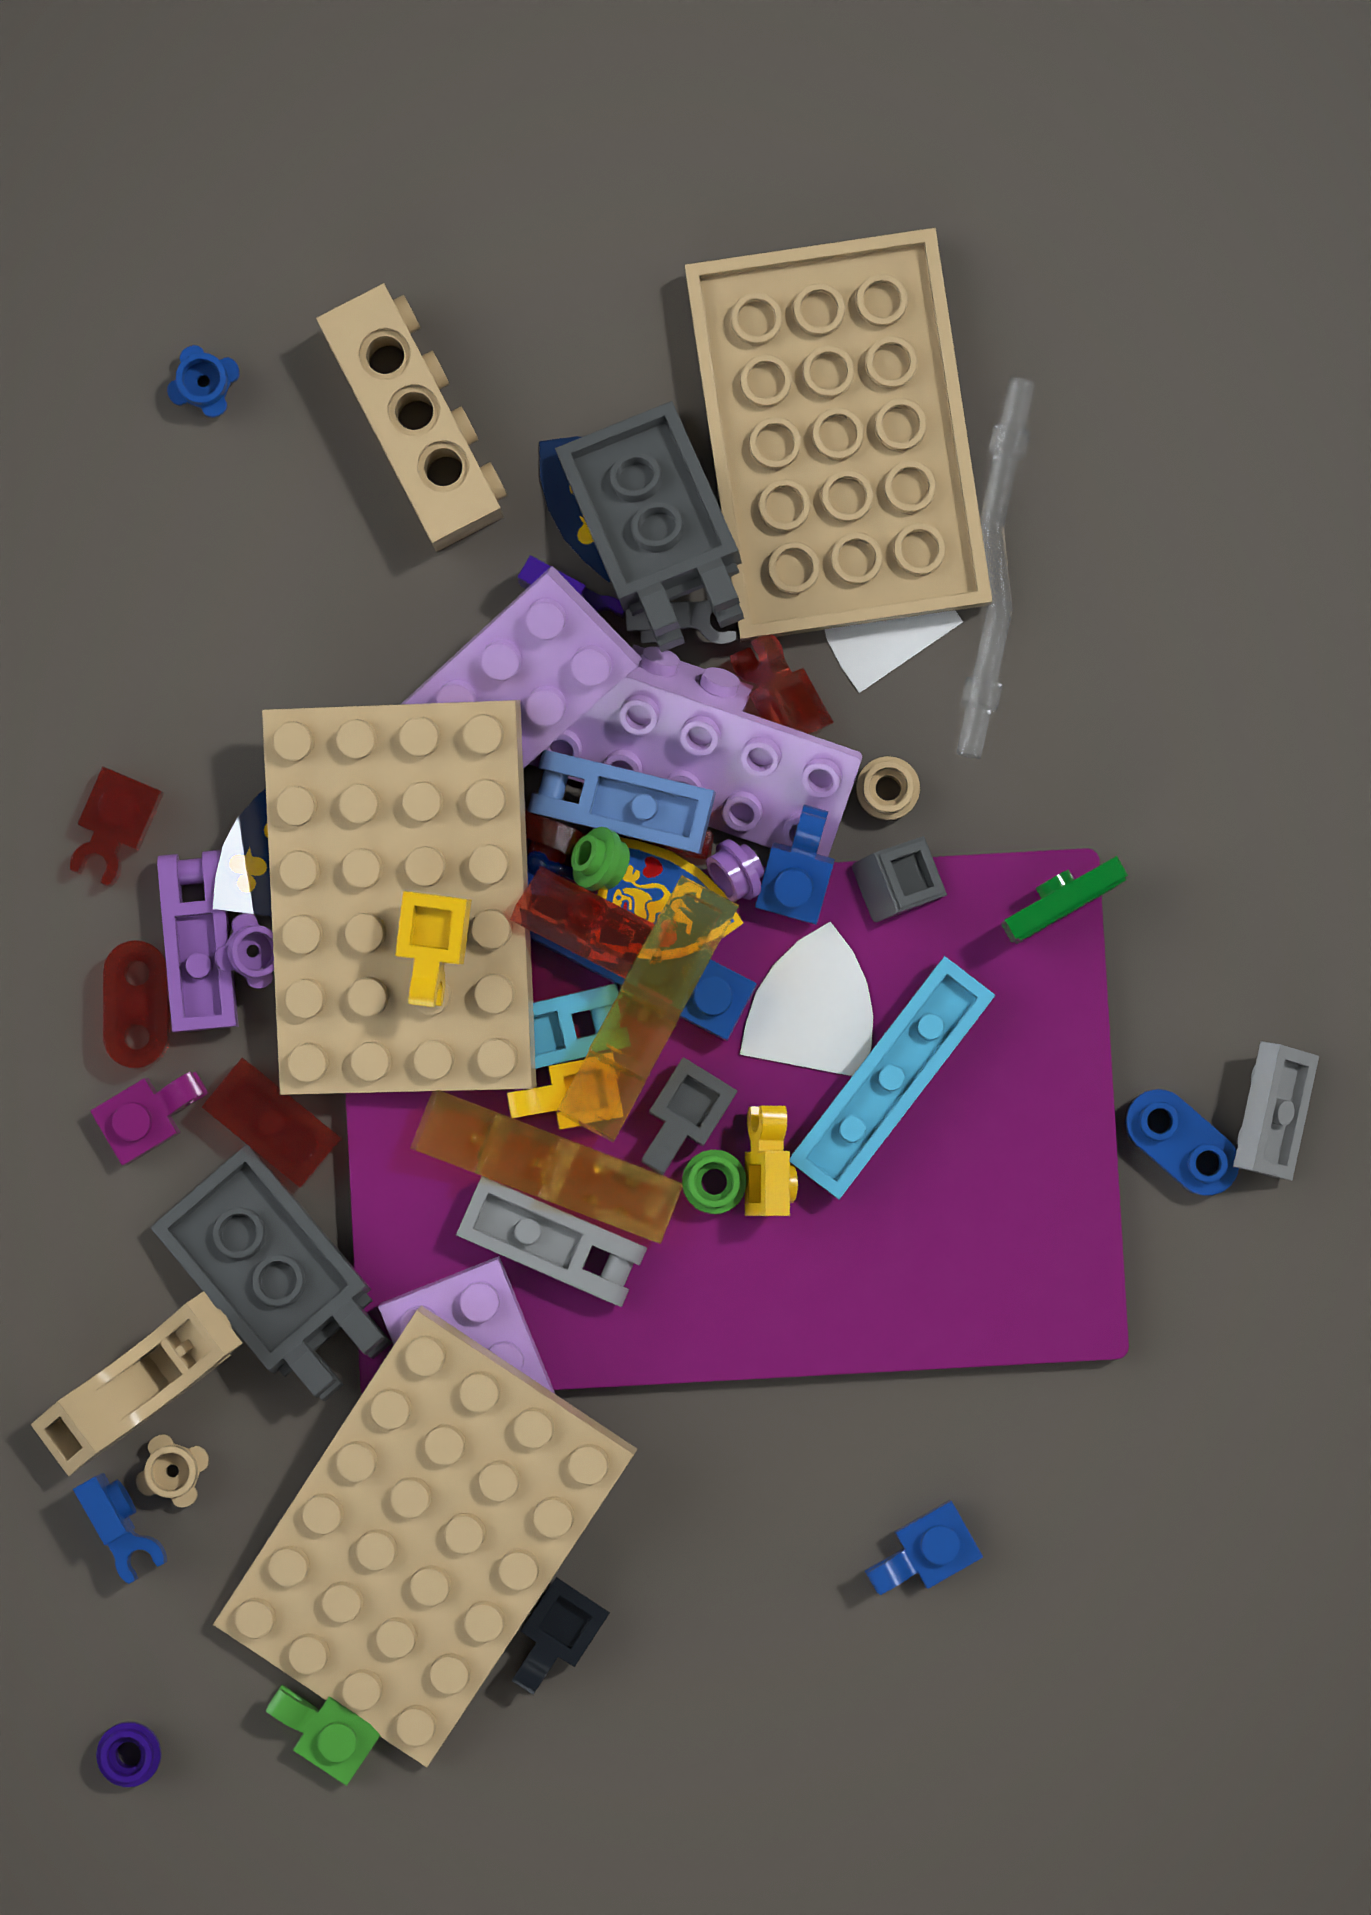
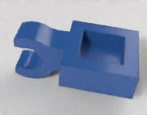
M804 805L792 847L773 842L761 884V893L756 901V908L817 925L835 861L833 858L817 854L829 811Z
M102 1473L73 1489L103 1544L108 1545L113 1553L116 1570L126 1583L130 1584L138 1579L136 1571L131 1566V1556L135 1550L147 1551L157 1567L167 1562L166 1551L157 1539L134 1532L135 1526L129 1516L136 1513V1508L127 1490L118 1479L109 1483L105 1474Z
M948 1500L894 1531L903 1549L865 1570V1573L879 1595L895 1588L916 1573L919 1575L925 1588L929 1589L983 1558V1555L953 1502Z

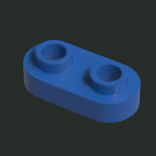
M1155 1089L1138 1095L1130 1103L1125 1114V1129L1129 1139L1183 1188L1193 1194L1208 1196L1219 1194L1232 1185L1239 1171V1168L1233 1167L1236 1148L1222 1133L1178 1095L1167 1090ZM1154 1109H1162L1170 1117V1126L1162 1134L1153 1132L1147 1123L1148 1115ZM1204 1151L1214 1153L1219 1161L1217 1171L1211 1176L1201 1174L1196 1167V1159Z

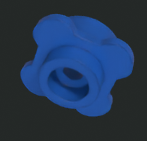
M192 345L186 347L180 354L181 363L176 371V380L168 384V396L175 405L182 406L188 403L201 408L207 417H219L227 410L225 397L230 384L239 379V367L229 357L219 360L214 355L204 353L200 346ZM201 376L209 378V384L206 387L198 385V379Z

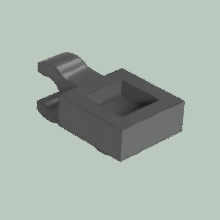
M683 1057L649 1110V1114L662 1121L664 1125L643 1156L641 1163L663 1176L686 1137L703 1147L738 1091Z

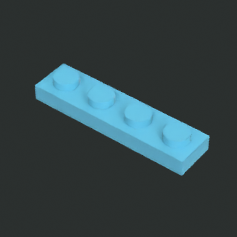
M944 956L791 1155L790 1163L839 1200L995 997V994Z

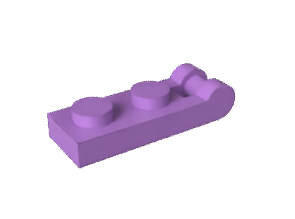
M221 850L203 851L202 858L179 860L178 854L158 856L157 866L172 1032L174 1033L239 1027L234 971H222L215 962L216 950L221 946H225L230 938L228 911L212 909L215 876ZM204 883L205 901L183 903L182 885Z

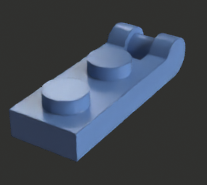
M549 750L542 751L538 768L544 770L538 794H531L527 812L591 828L606 827L620 835L701 854L716 795L714 790ZM568 776L584 780L579 804L563 800Z

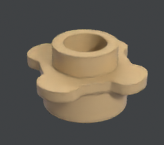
M166 1434L155 1436L148 1444L150 1457L146 1462L145 1469L137 1475V1487L146 1496L157 1494L161 1497L171 1498L177 1507L190 1506L198 1497L195 1485L199 1474L209 1465L208 1453L200 1446L186 1448L175 1444L173 1439ZM169 1465H176L178 1467L179 1473L176 1477H170L167 1474Z

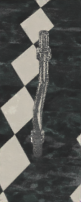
M1017 377L1010 378L1001 423L993 426L988 451L994 456L980 516L993 602L987 605L973 677H966L961 704L966 706L956 752L960 756L973 759H981L990 713L998 710L1003 685L997 681L1013 610L1004 524L1018 460L1025 459L1030 432L1025 429L1034 389V382Z

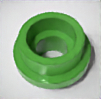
M606 827L595 828L583 836L576 843L571 856L573 877L577 885L590 891L599 889L610 890L618 885L629 865L630 852L628 846L620 840L619 835L615 831Z
M722 1150L703 1151L694 1156L685 1167L682 1177L683 1191L687 1200L696 1209L709 1214L724 1213L734 1208L742 1199L746 1189V1174L741 1163L730 1153ZM711 1169L722 1171L727 1178V1186L720 1194H709L702 1187V1177Z

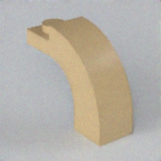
M203 1291L184 1304L136 1346L91 1379L58 1400L37 1418L31 1426L66 1474L70 1476L204 1378L231 1356L230 1353L238 1348L242 1342L232 1330L227 1316L215 1307Z

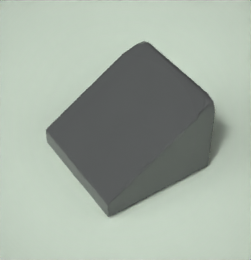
M924 836L875 852L852 865L855 878L874 922L883 921L947 896Z

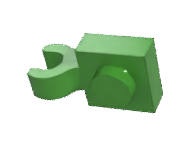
M283 1684L266 1709L267 1713L283 1724L303 1733L294 1746L293 1751L346 1786L380 1737V1734L370 1723L330 1696L325 1700L321 1708L318 1709Z

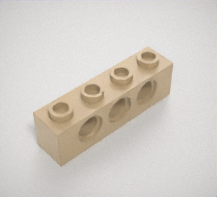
M383 283L317 317L318 324L435 551L438 552L504 518L497 501L508 495L491 462L479 467L468 445L479 439L462 406L450 411L440 389L449 385V381L433 350L421 355L411 333L421 328L405 296L401 295L393 300ZM384 346H394L404 353L402 365L396 371L388 374L374 371L370 367L371 357L374 352ZM421 401L430 405L433 408V416L425 427L411 430L399 423L400 412L407 404ZM441 457H452L462 464V473L459 479L448 486L436 485L428 479L430 465Z

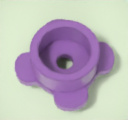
M240 914L231 923L233 932L226 945L216 950L215 962L222 971L229 972L233 970L246 977L250 987L264 988L273 980V932L267 927L260 926L254 915ZM255 945L257 947L258 953L255 957L248 956V946Z

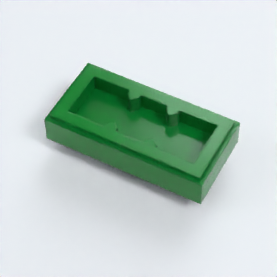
M1117 856L1077 879H1074L1068 869L1036 887L1035 889L1041 899L1008 917L1001 925L1011 943L1015 942L1018 944L1118 887L1127 880L1128 874Z

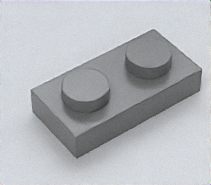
M1260 1041L1256 1064L1251 1074V1087L1243 1124L1238 1134V1147L1233 1167L1274 1178L1293 1180L1319 1056L1281 1044Z

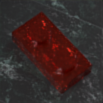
M243 1057L202 1106L203 1109L300 1188L306 1185L343 1139L292 1096L280 1095V1087Z

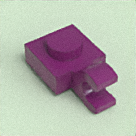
M189 1071L166 1085L159 1092L155 1090L149 1078H143L90 1110L121 1165L125 1166L181 1133L171 1116L205 1097L209 1092L196 1071L193 1073Z

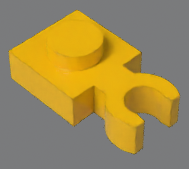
M750 1106L747 1113V1128L751 1140V1152H745V1216H790V1203H793L797 1196L798 1176L795 1166L790 1164V1151H784V1138L787 1130L786 1106Z

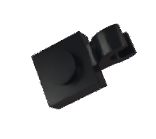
M556 1576L521 1630L522 1633L536 1641V1644L519 1667L512 1681L534 1695L558 1657L575 1667L610 1612Z

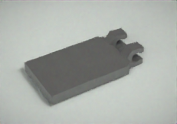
M673 401L555 448L565 476L623 611L630 609L632 616L645 612L661 652L685 643L670 601L701 588H704L720 628L745 619L739 605L738 595L730 579L731 576L739 573L737 565L742 563L739 550Z
M248 1144L244 1145L150 1227L201 1290L207 1294L215 1307L227 1316L231 1326L267 1370L274 1374L280 1371L284 1377L294 1371L311 1393L317 1398L320 1397L324 1402L344 1384L315 1351L342 1328L365 1355L368 1354L372 1359L393 1343L375 1320L364 1310L373 1301L367 1294L372 1289L254 1148Z

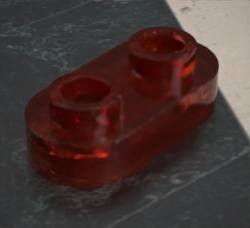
M139 940L127 941L116 946L107 956L103 968L104 1046L109 1056L115 1062L133 1069H143L156 1064L165 1055L170 1042V1002L166 957L155 946ZM144 962L149 968L148 980L142 985H132L127 976L129 967L133 963ZM136 1025H143L149 1032V1041L141 1049H133L127 1040L129 1030Z

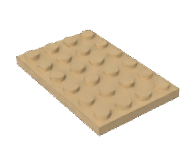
M936 228L686 264L685 274L720 509L739 550L742 561L741 564L737 565L739 573L731 576V581L738 595L739 605L745 618L737 622L740 642L991 605L993 602Z
M520 700L262 710L280 1095L532 1089L536 1087ZM403 891L472 899L464 964L445 963V993L442 1006L427 1007L408 1004L414 958L395 956Z
M421 1305L213 1625L323 1699L327 1700L330 1696L370 1723L380 1734V1737L425 1767H428L634 1456L637 1448Z

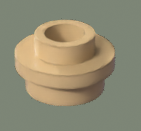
M891 756L880 757L869 762L860 772L856 784L857 798L862 808L869 815L880 820H896L908 814L917 803L920 794L919 778L912 766L906 761ZM882 778L896 780L900 786V794L897 798L890 801L881 799L876 793L877 782Z

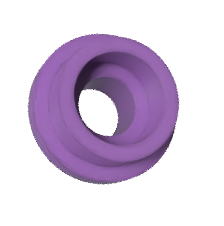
M730 839L719 843L716 846V853L707 858L706 861L712 881L724 892L730 902H735L742 897L751 900L761 893L760 879L764 876V870L755 852L748 845L743 844L739 846Z

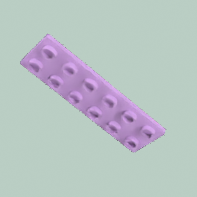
M633 645L632 649L642 658L639 665L545 749L714 790L716 795L708 827L772 848L773 842L792 847L804 805L829 811L817 854L826 857L829 856L862 761V754L856 750L746 713L745 710L753 686L741 682L730 671L716 667L703 669L680 661L678 656L669 650L661 652L659 647L643 648L637 645ZM541 753L529 764L538 767ZM568 776L570 779L584 783L583 779Z

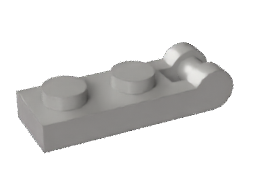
M481 1176L456 1236L620 1307L623 1306L630 1290L624 1287L633 1264L640 1265L647 1251V1247L484 1176ZM592 1246L610 1253L601 1276L583 1269Z

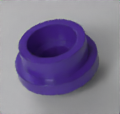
M122 1722L111 1727L101 1737L96 1751L97 1764L103 1776L111 1783L121 1787H136L147 1782L159 1768L162 1756L161 1745L155 1733L147 1726L138 1722ZM132 1742L139 1747L141 1759L138 1764L127 1765L121 1761L118 1751L122 1743Z

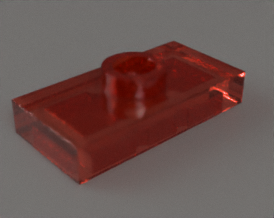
M540 866L517 902L510 918L511 921L624 979L628 976L655 927V924L542 866Z

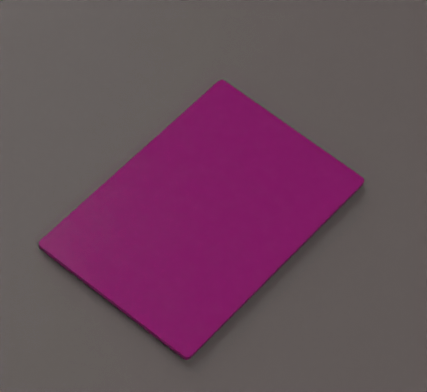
M1082 848L933 857L947 896L880 922L872 920L855 878L852 865L857 861L834 862L817 925L756 908L758 895L751 900L742 897L735 902H730L743 921V924L714 945L697 951L703 956L757 983L728 1042L618 986L621 1002L616 1003L615 1006L620 1027H627L631 1046L562 1062L568 1063L612 1055L623 1118L560 1130L556 1111L511 1119L507 1093L527 1089L346 1093L354 1269L372 1289L367 1294L373 1300L364 1310L392 1341L378 1308L380 1303L500 1256L554 1390L1123 1358L1129 1350L1102 896L1018 944L1015 942L1011 943L1001 925L1008 917L1040 900L1041 898L1035 888L1069 869L1074 879H1077L1100 866L1098 854L1092 849ZM701 869L711 879L708 869ZM555 877L563 883L597 899L598 890L590 891L578 886L574 877ZM831 922L853 950L867 981L872 1005L873 1029L871 1051L944 956L995 994V997L839 1200L797 1167L795 1168L798 1176V1191L795 1201L790 1203V1216H745V1193L734 1208L720 1214L702 1212L687 1200L683 1191L682 1177L685 1167L697 1154L707 1150L728 1152L741 1163L745 1171V1152H751V1140L747 1128L748 1107L786 1106L787 1130L784 1138V1151H790L791 1157L852 1077L740 1055L746 1021L758 988L772 966L798 940ZM530 940L533 1002L614 984ZM590 1010L571 1014L577 1038L596 1034ZM684 1057L738 1092L705 1145L702 1147L686 1137L662 1176L641 1163L643 1156L664 1125L662 1121L649 1114V1110ZM548 1066L536 1068L537 1086L534 1088L551 1085ZM711 1169L702 1177V1187L709 1194H720L727 1186V1178L720 1170ZM481 1176L647 1247L641 1264H633L624 1287L630 1290L623 1306L620 1307L456 1236ZM592 1246L583 1269L601 1276L610 1253ZM393 1343L374 1359L370 1358L368 1354L365 1355L358 1347L360 1390L362 1394L394 1346Z

